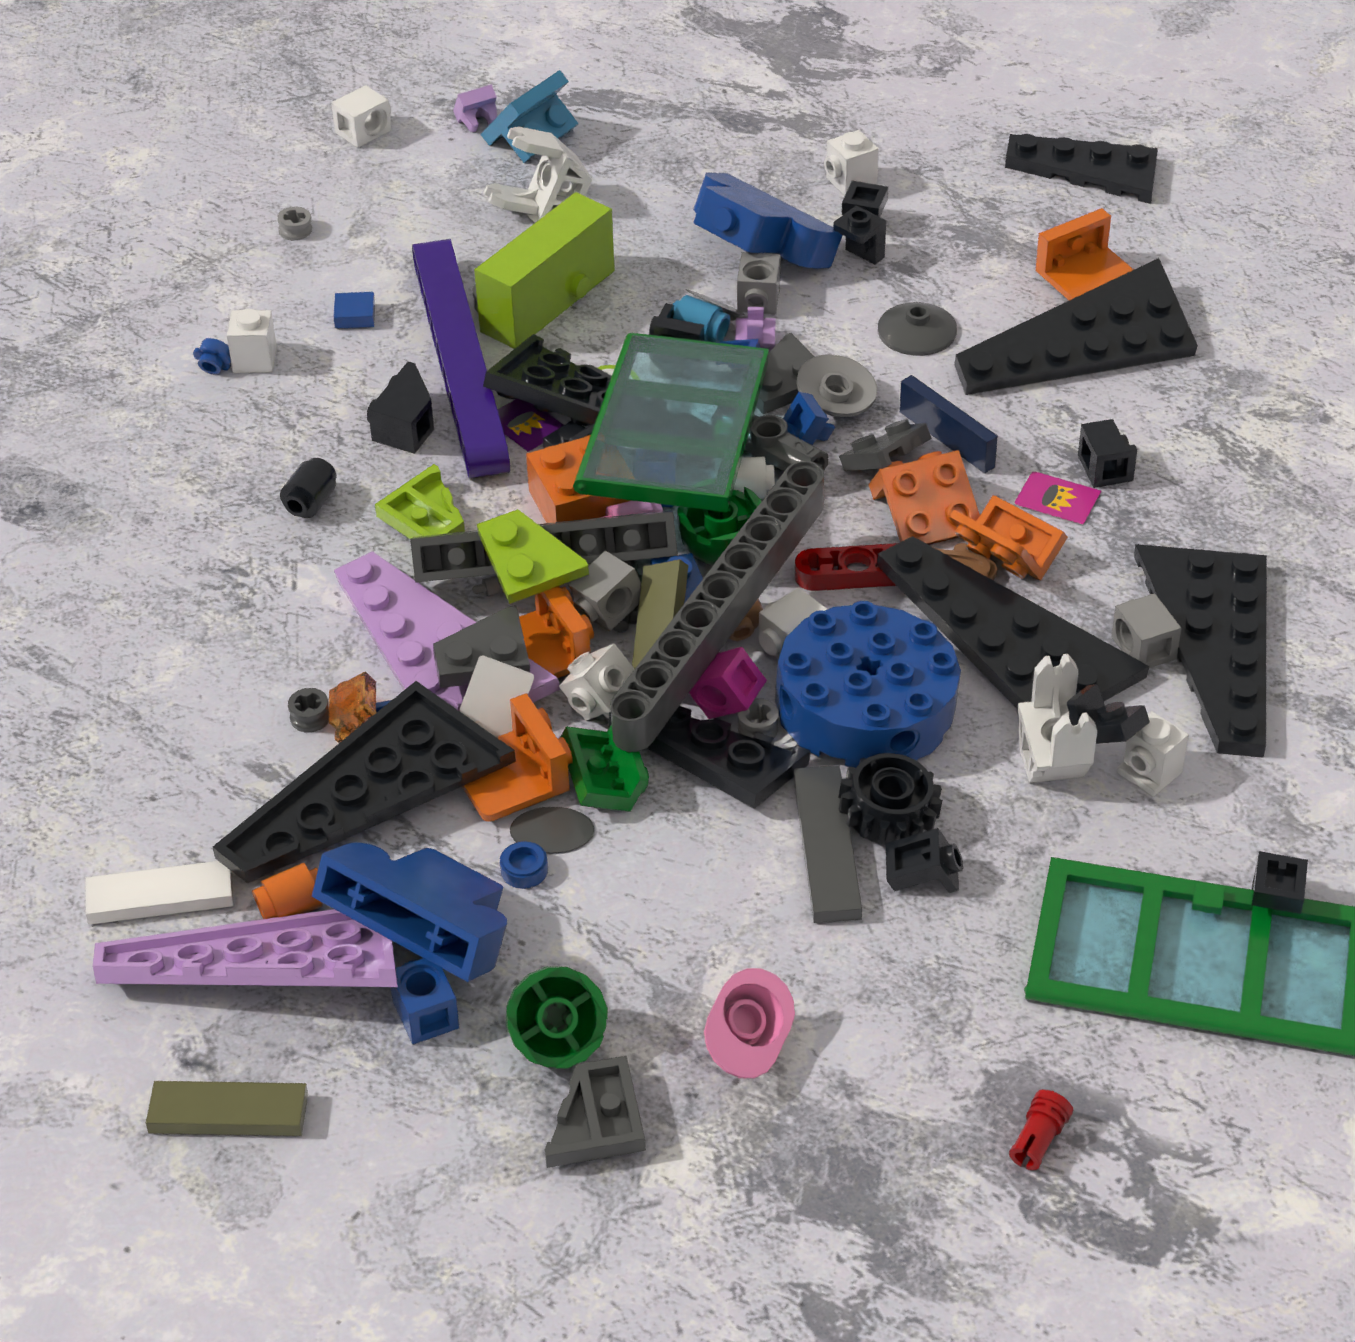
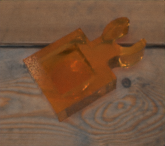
M366 671L348 681L339 683L336 687L329 690V724L336 729L335 740L340 743L365 723L367 718L376 714V681Z

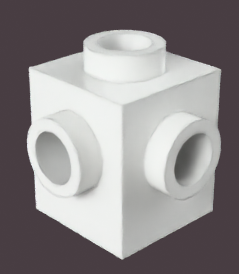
M614 643L592 653L585 652L577 657L567 668L570 674L558 687L568 698L571 707L580 713L586 721L602 714L609 718V712H611L610 703L634 671V667Z

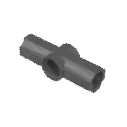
M717 410L714 418L711 420V429L715 431L717 424L734 426L733 421L736 412ZM754 414L744 449L751 453V457H765L766 465H774V470L781 469L783 471L795 462L811 461L820 465L824 472L828 466V453L788 433V426L783 418L776 415H763L759 417Z

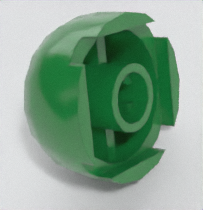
M716 482L705 483L691 489V491L713 493ZM744 487V493L739 490H733L727 512L678 506L677 521L682 544L696 559L706 564L714 565L759 506L761 499L752 490Z
M546 966L529 973L514 987L506 1006V1028L513 1045L529 1061L544 1067L569 1068L586 1061L600 1047L606 1029V1019H608V1007L601 990L587 975L567 966Z

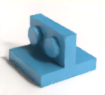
M561 70L557 71L512 101L481 133V136L489 146L504 137L522 162L525 163L537 154L528 153L512 145L513 140L507 138L510 128L519 126L549 132L558 139L573 130L579 123L557 96V93L569 81Z

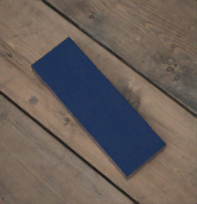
M913 375L901 381V414L915 424L926 423L930 435L951 450H959L962 458L984 474L995 468L998 435Z

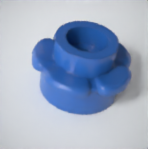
M206 338L202 341L200 348L194 349L193 356L196 360H199L198 366L201 370L209 374H219L221 370L227 371L230 369L231 358L229 346L218 339Z

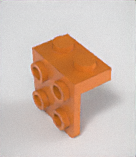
M1103 208L1039 233L1035 271L1068 300L1078 297L1134 269L1108 248L1111 215Z
M959 450L944 454L941 451H935L919 457L916 461L907 463L902 461L891 462L892 464L878 469L879 471L869 483L873 500L886 497L900 542L912 536L928 545L958 538L954 533L957 527L949 519L951 512L956 510L975 521L980 516Z
M995 495L991 497L977 521L956 510H953L949 515V519L957 527L954 533L968 542L967 548L970 551L983 555L988 560L991 555L1003 561L1002 567L1021 579H1024L1029 574L1041 581L1068 538L1064 531Z
M559 586L535 594L536 610L519 616L528 658L557 678L570 674L567 668L577 657L585 652L591 653L590 640L594 638V631L589 618L585 614L580 615L573 606L574 603L566 587L560 588Z
M527 693L510 699L513 731L497 737L515 750L516 762L462 786L477 812L485 821L497 820L570 791L568 764H571L573 761L570 748L563 737L557 739L552 731L548 714L542 707L537 709Z

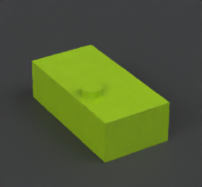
M575 192L475 268L480 332L515 349L615 271L612 208Z

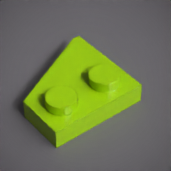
M435 464L375 504L376 517L409 539L418 536L465 532L464 520L458 508L454 507L450 490L445 488L441 479V471Z
M518 509L476 524L480 539L509 604L589 575V568L585 559Z

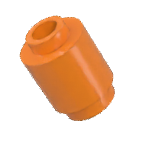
M303 862L262 880V886L252 890L262 918L269 919L304 914L323 907L322 902L312 897L318 872L317 867L308 870Z

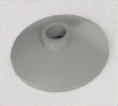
M827 354L813 357L801 366L797 375L798 391L812 394L824 413L831 416L852 417L862 414L873 405L877 395V385L872 374L857 361L844 356Z

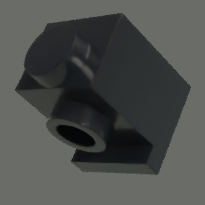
M1109 419L1081 424L1078 457L1093 488L1134 481L1137 448L1135 444L1129 445L1127 436L1120 434L1114 420Z

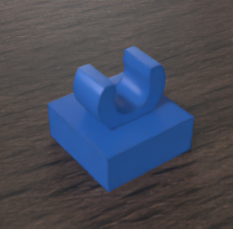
M798 392L783 417L788 426V433L811 445L814 444L816 439L827 441L836 428L834 424L827 423L829 419L827 414L824 413L813 395L809 393Z

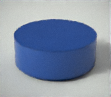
M527 841L509 845L500 856V870L503 880L508 885L520 889L531 888L540 884L548 874V861L545 850L538 844Z

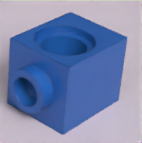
M423 958L409 961L396 968L398 987H391L392 1001L412 1045L459 1029L457 999L441 967Z

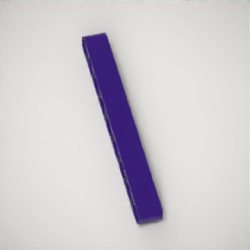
M451 239L412 244L415 272L468 478L509 473L511 470L508 447L493 391L483 387L487 369Z

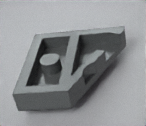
M792 333L785 335L769 352L768 365L756 405L763 415L793 402L799 392L796 382L799 369L807 360L815 357ZM746 376L742 379V389L744 386Z
M908 419L886 426L885 431L887 434L875 438L874 435H868L851 443L852 450L839 455L844 471L883 469L892 464L890 457L897 454L899 457L913 451L914 448L932 439L927 424H910Z
M516 605L494 613L433 644L434 661L440 688L469 685L478 658L482 655L530 672L529 658Z
M627 1056L576 1064L569 1082V1094L563 1099L557 1114L558 1124L552 1140L547 1142L544 1149L547 1168L646 1151L645 1136Z

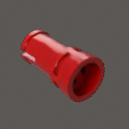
M1045 1089L1037 1091L1026 1114L1027 1122L1017 1141L1009 1151V1157L1012 1161L1021 1167L1026 1156H1029L1030 1159L1026 1169L1034 1171L1039 1169L1054 1136L1061 1133L1064 1125L1068 1123L1073 1114L1071 1103L1054 1091Z

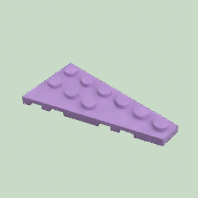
M373 551L335 569L334 573L340 586L403 690L417 681L459 711L468 685L440 688L434 661L433 644L476 622L418 582L415 583L414 579ZM529 659L530 673L534 675V680L528 696L534 703L560 690V688L558 687L559 681L556 676Z
M335 909L95 943L93 970L96 984L398 987L393 941Z

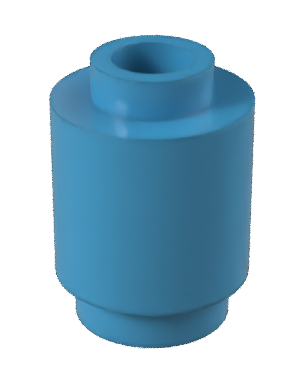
M685 295L681 300H676L673 303V319L704 325V341L719 343L724 340L730 326V315L723 313L721 307L689 295Z

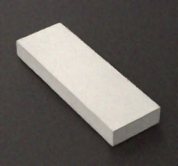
M219 861L86 877V917L88 925L233 907L232 871Z

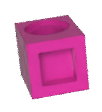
M738 647L719 652L689 694L707 718L712 719L748 710L767 679L744 648Z

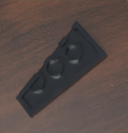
M1010 134L1005 168L1049 179L1058 174L1065 176L1070 181V184L1084 187L1087 182L1106 186L1105 193L1121 196L1123 191L1138 194V201L1151 204L1158 148L1146 147L1140 144L1121 145L1110 144L1106 141L1072 140L1066 137L1047 138L1037 137L1032 134Z
M682 706L677 708L652 744L647 747V749L754 809L793 778L794 768H805L808 766L811 750L795 745L792 751L775 746L773 737L756 732L752 738L731 731V723L717 718L713 720L691 717V709ZM609 712V723H608V727H610L611 724H612V722H611V712Z

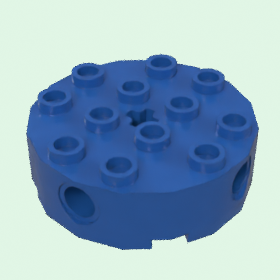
M858 601L849 606H837L825 611H815L785 637L777 665L775 703L781 726L800 747L811 750V753L818 757L823 752L831 757L845 759V766L857 768L861 758L867 759L873 755L883 753H895L918 760L931 754L941 744L943 735L951 727L956 710L961 669L953 645L937 630L936 625L932 622L922 620L904 610L874 605L869 601Z

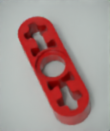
M898 543L803 550L795 558V581L801 588L810 591L896 586L877 567V559L880 552ZM851 563H862L868 566V568L863 571H853L846 566ZM838 566V570H833V567Z

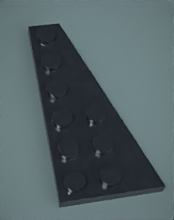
M1157 258L956 354L954 366L965 395L1191 357L1195 356L1198 345L1162 263Z
M535 334L531 335L486 371L483 387L496 391L499 396L506 399L523 400L533 404L537 410L556 412L568 416L574 423L584 426H590L596 422L612 377L593 365L583 364L578 366L570 361L571 353L561 348L556 349L555 352L543 347L544 339ZM623 398L612 433L714 445V430L689 417L674 418L666 413L667 405L657 402L648 404L641 400ZM684 458L686 462L696 466H710L713 461Z
M913 536L878 554L877 566L1017 709L1018 703L1031 702L1034 669L1045 656H1050L1053 667H1056L1060 664L1063 654H1069L1078 669L1076 694L1087 685L1097 684L1103 701L1147 678L1149 666Z
M1135 544L1134 558L1138 567H1142L1146 576L1145 584L1149 594L1155 593L1181 627L1177 660L1179 663H1183L1187 673V684L1190 691L1195 692L1200 703V714L1218 754L1264 758L1266 748L1267 555Z
M415 681L212 847L215 859L243 881L250 883L515 763V750L422 684Z

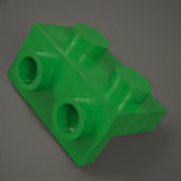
M612 724L607 732L566 726L560 737L566 740L572 754L573 761L571 764H568V769L580 806L631 812L640 794L645 792L649 781V773L644 766L640 752H628L618 748L613 742Z

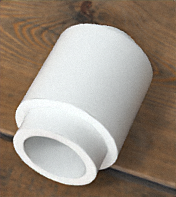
M742 457L733 490H739L744 493V487L752 490L760 499H764L767 495V490H771L775 485L774 465H766L765 457ZM722 462L714 463L715 482L717 481Z

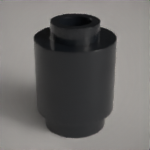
M311 458L308 461L302 462L280 491V499L286 510L292 515L302 518L315 516L335 489L337 474L334 467L321 458Z

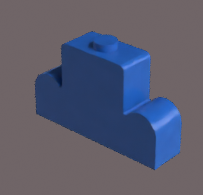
M708 172L705 174L693 209L696 212L693 222L695 225L750 253H778L785 260L806 268H831L843 236L834 231L832 226L728 173Z
M353 842L322 853L312 892L313 898L466 982L482 976L496 967L507 926L506 917L497 910L503 886L435 849L425 848L400 859L391 860L388 853L377 846Z

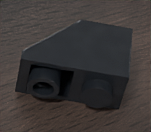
M408 361L397 375L392 376L388 386L379 397L370 403L367 410V421L370 423L372 441L413 454L418 451L434 431V420L429 392L416 364Z

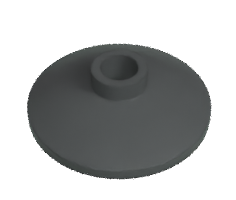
M909 302L896 305L884 312L878 322V335L881 341L890 349L907 355L923 356L938 353L949 347L957 334L956 321L949 312L939 306L923 302Z

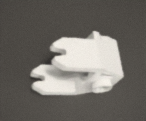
M518 126L510 128L507 134V138L513 140L512 145L525 152L542 155L529 188L523 189L494 183L486 185L483 193L485 196L490 197L488 202L505 210L537 215L541 219L575 192L585 196L592 182V177L578 156L552 133Z
M1063 654L1060 664L1056 667H1053L1050 656H1045L1034 669L1031 702L1018 703L1019 748L1029 783L1082 778L1094 762L1097 738L1095 722L1087 713L1081 714L1078 724L1075 726L1071 724L1069 719L1067 701L1076 695L1078 680L1077 665L1069 654Z

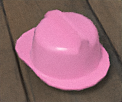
M746 968L737 972L723 985L707 1017L704 1037L706 1048L713 1061L726 1073L738 1078L754 1079L767 1073L775 1063L791 1030L795 1017L794 999L787 985L777 975L761 968Z

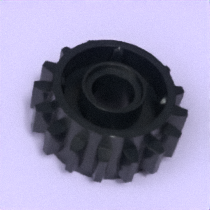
M895 753L877 754L867 759L863 757L860 759L857 768L849 766L846 778L841 780L838 796L840 798L839 812L847 814V826H852L861 837L886 845V843L922 833L924 830L934 829L935 820L939 819L943 801L940 799L942 788L941 785L933 784L934 774L932 771L928 772L920 762L910 757Z

